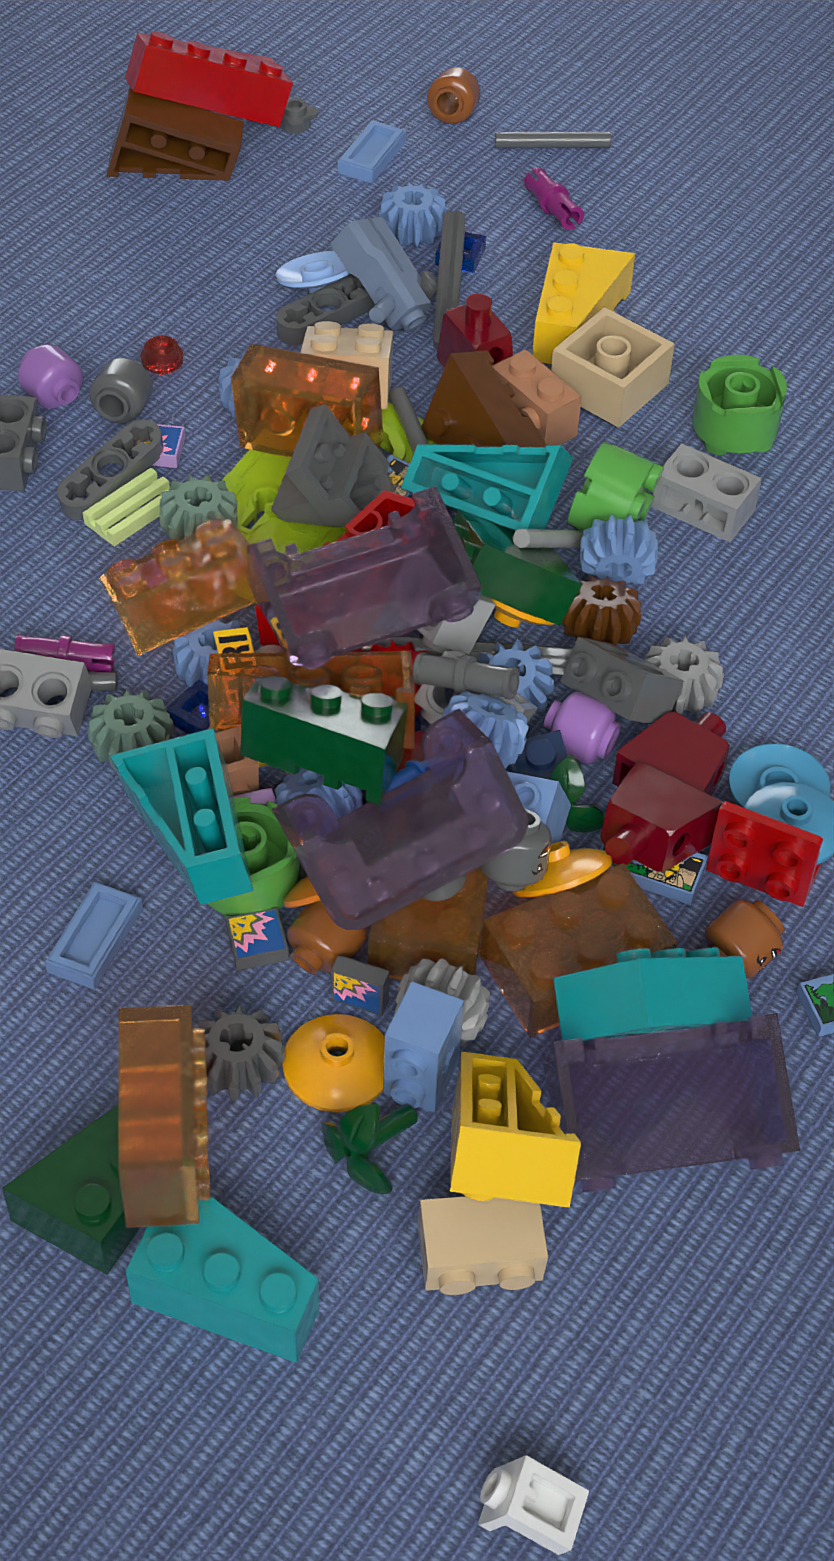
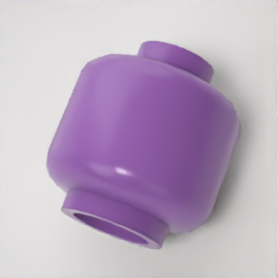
M45 344L32 348L22 357L18 370V381L28 395L37 397L38 404L46 409H52L69 404L76 399L82 387L83 373L80 366L56 345Z
M573 692L563 703L555 700L544 721V727L549 729L550 732L560 730L567 756L571 754L581 763L587 765L593 764L599 757L604 760L608 758L621 730V724L616 722L615 712L599 700L581 692Z

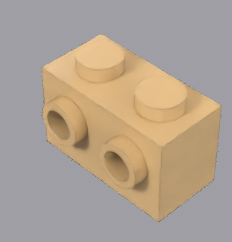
M466 1196L420 1200L417 1225L425 1291L440 1289V1292L446 1295H461L471 1292L476 1286L499 1284L501 1288L506 1290H519L533 1285L535 1281L543 1280L548 1261V1252L539 1203L502 1198L478 1201Z

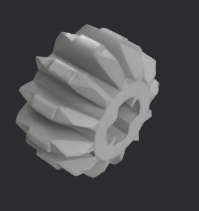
M686 635L677 643L665 637L661 646H651L645 660L684 680L673 706L675 712L681 715L684 710H688L698 716L703 706H713L724 678V673H722L723 667L719 665L718 652L707 651L705 641L697 644L689 643Z
M442 958L437 963L430 959H421L417 966H411L408 973L404 974L397 988L399 992L395 999L397 1003L395 1013L411 981L464 1000L461 1047H463L468 1040H475L478 1031H482L488 1017L486 1013L490 1006L488 1001L491 992L480 985L481 978L479 976L469 975L463 971V965L454 967Z

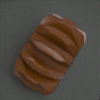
M588 576L586 582L580 581L582 586L562 621L564 624V634L573 636L576 640L578 637L615 645L617 643L629 644L632 635L637 633V627L641 623L642 611L640 610L641 602L638 600V591L633 588H627L625 581H610L608 576L604 579Z

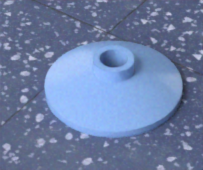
M324 251L301 256L285 263L276 271V278L281 285L301 289L308 288L309 293H312L345 278L350 273L346 270L335 251Z

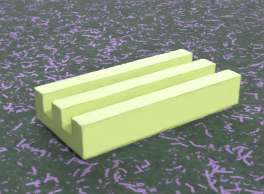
M149 468L83 512L84 524L115 547L159 517L160 499L162 498V492L169 491V480L165 477L158 479L157 472ZM157 495H160V496H158L157 498H155L154 500H152L151 502H149L148 504H146L145 506H143V507L141 508L142 505H144L145 503H147L148 501H150L151 499H153V498L156 497ZM126 517L124 520H122L121 522H119L118 524L109 529V527H111L112 525Z

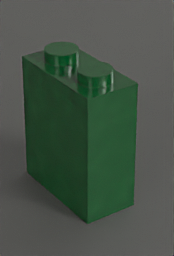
M458 509L452 522H447L439 536L437 551L461 587L560 626L582 583L553 548H519L513 542L515 532Z

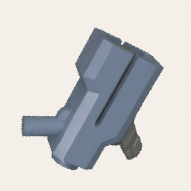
M383 217L371 218L370 220L359 219L348 223L330 245L346 270L359 278L375 303V306L369 311L371 321L379 324L385 320L392 331L404 329L408 332L416 329L425 322L427 318L425 313L432 306L429 300L437 292L436 278L426 270L421 274L418 273Z

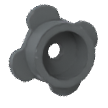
M288 99L280 126L288 133H303L310 128V119H315L318 116V109L307 106L306 102L302 99Z

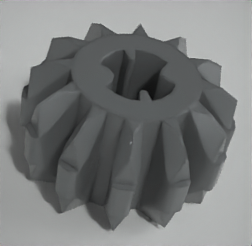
M241 1003L236 1008L235 1014L227 1015L217 1007L214 1013V1022L200 1020L197 1027L198 1037L192 1038L190 1043V1056L194 1060L193 1071L198 1081H207L208 1090L211 1091L213 1096L224 1089H229V1096L235 1102L240 1095V1091L247 1089L258 1098L262 1091L261 1082L268 1084L276 1083V1079L279 1077L278 1067L282 1066L285 1061V1047L282 1046L281 1030L278 1024L267 1023V1015L264 1014L263 1009L248 1016L246 1015V1009Z

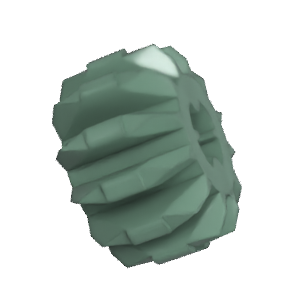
M188 474L185 483L172 480L169 491L162 492V498L160 499L159 516L163 533L169 535L172 545L185 542L188 551H191L195 546H203L209 552L212 542L225 545L229 534L235 533V527L237 526V500L235 493L228 491L225 481L212 483L208 474L201 480H195Z
M127 688L123 696L118 698L107 694L104 705L93 706L92 720L89 721V727L87 728L89 742H92L99 762L109 761L114 771L116 770L110 755L170 740L174 733L173 720L170 718V714L167 713V707L164 705L163 699L152 700L147 689L137 696L132 695Z

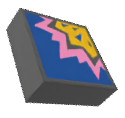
M277 907L225 917L226 929L237 971L289 961V949Z
M338 956L331 970L332 1001L383 1016L389 1002V971L348 957Z

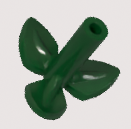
M570 754L556 766L549 780L559 781L571 803L566 820L568 828L575 832H593L603 827L605 815L593 804H576L575 801L585 792V783L581 762Z
M369 1103L348 1111L339 1121L340 1131L333 1123L323 1122L322 1134L324 1143L334 1163L339 1162L345 1157L347 1159V1172L352 1180L371 1192L390 1194L393 1190L390 1182L384 1173L368 1160L369 1154L373 1149L417 1123L418 1117L414 1108L409 1104H404L379 1119V1104Z

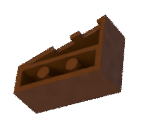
M129 87L111 148L106 177H119V172L143 173V178H156V174H180V179L230 181L241 148L244 121L206 109L137 93Z
M488 351L450 353L421 426L424 434L437 445L546 447L547 444L530 417H523L512 400L515 393L508 383L502 384L491 367L495 361Z

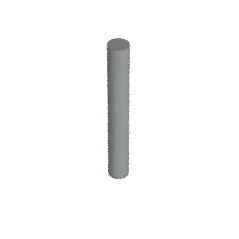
M518 529L513 535V542L519 548H580L583 531Z

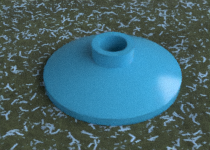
M763 744L752 747L743 752L734 761L729 774L728 784L731 796L735 803L743 808L747 800L756 791L775 783H800L811 786L828 797L830 795V780L823 766L809 753L790 745Z
M782 782L759 789L747 800L744 806L746 809L821 836L823 843L817 865L827 861L834 855V802L823 792L800 783Z

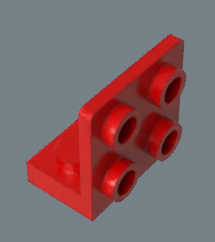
M725 801L718 812L706 871L717 874L729 882L740 883L767 893L776 900L788 901L804 907L823 864L817 865L823 838Z

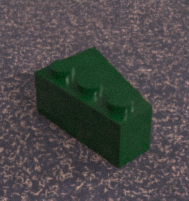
M278 676L256 678L242 701L240 755L294 775L300 772V767L323 775V785L338 790L342 787L343 782L367 791L366 801L381 805L403 758L408 703L394 701L391 697L380 693L359 695L342 692L338 687L332 685L311 687L293 684L288 679Z
M151 1080L2 1187L10 1220L107 1275L160 1202L175 1170L181 1172L203 1142L204 1135L200 1105Z

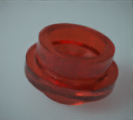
M162 335L150 338L146 341L141 352L142 366L147 371L158 375L170 374L178 370L184 362L183 350L178 346L177 341L169 336Z

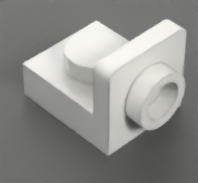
M526 1455L495 1468L489 1474L480 1495V1500L484 1507L478 1525L488 1531L506 1525L560 1555L572 1550L589 1490Z

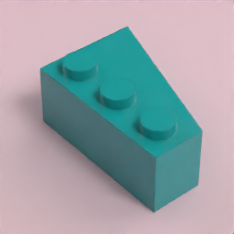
M418 444L401 489L418 500L427 503L436 502L440 504L441 508L457 513L458 509L513 532H516L518 529H545L573 457L561 445H546V447H519L518 445L476 447L475 445Z
M214 728L110 755L125 794L200 905L254 891L228 769Z
M648 948L628 950L616 954L617 963L553 978L563 1044L580 1043L602 1037H608V1040L627 1038V1034L652 1033V1036L705 1031L753 1022L743 956L720 957L719 948H705L686 952L685 948L667 949L653 952L652 958Z
M175 1170L126 1269L131 1303L297 1363L319 1313V1279L186 1176Z

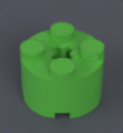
M727 355L713 360L710 368L705 372L702 370L698 380L692 424L696 434L705 442L704 446L707 451L715 455H724L728 452H767L772 448L774 440L778 435L787 392L786 380L777 368L772 365L770 371L760 366V359L753 356Z
M607 442L602 443L584 475L587 479L582 491H577L568 517V524L583 531L592 528L595 519L608 521L611 514L617 519H624L631 514L634 522H637L638 519L644 521L655 498L654 495L647 492L648 490L652 492L655 490L662 476L664 466L619 446L611 445Z
M236 797L234 802L254 891L207 904L224 914V917L276 907L279 910L284 906L283 898L300 881L297 825L292 816L276 803L267 801L266 806L251 803L250 797Z

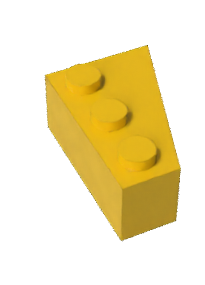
M553 242L535 320L532 355L541 363L552 364L553 350L604 307L614 312L621 299L626 300L631 293L635 253L584 247L574 243L562 244Z
M461 1051L452 1107L450 1192L462 1193L464 1196L478 1201L502 1198L570 1208L581 1141L575 1134L563 1133L559 1127L561 1115L555 1108H544L540 1102L541 1089L518 1059Z

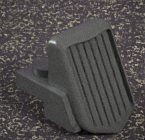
M326 404L310 409L272 505V511L280 520L286 522L345 528L348 522L384 490L395 493L393 482L387 474L390 463L366 432L350 436Z

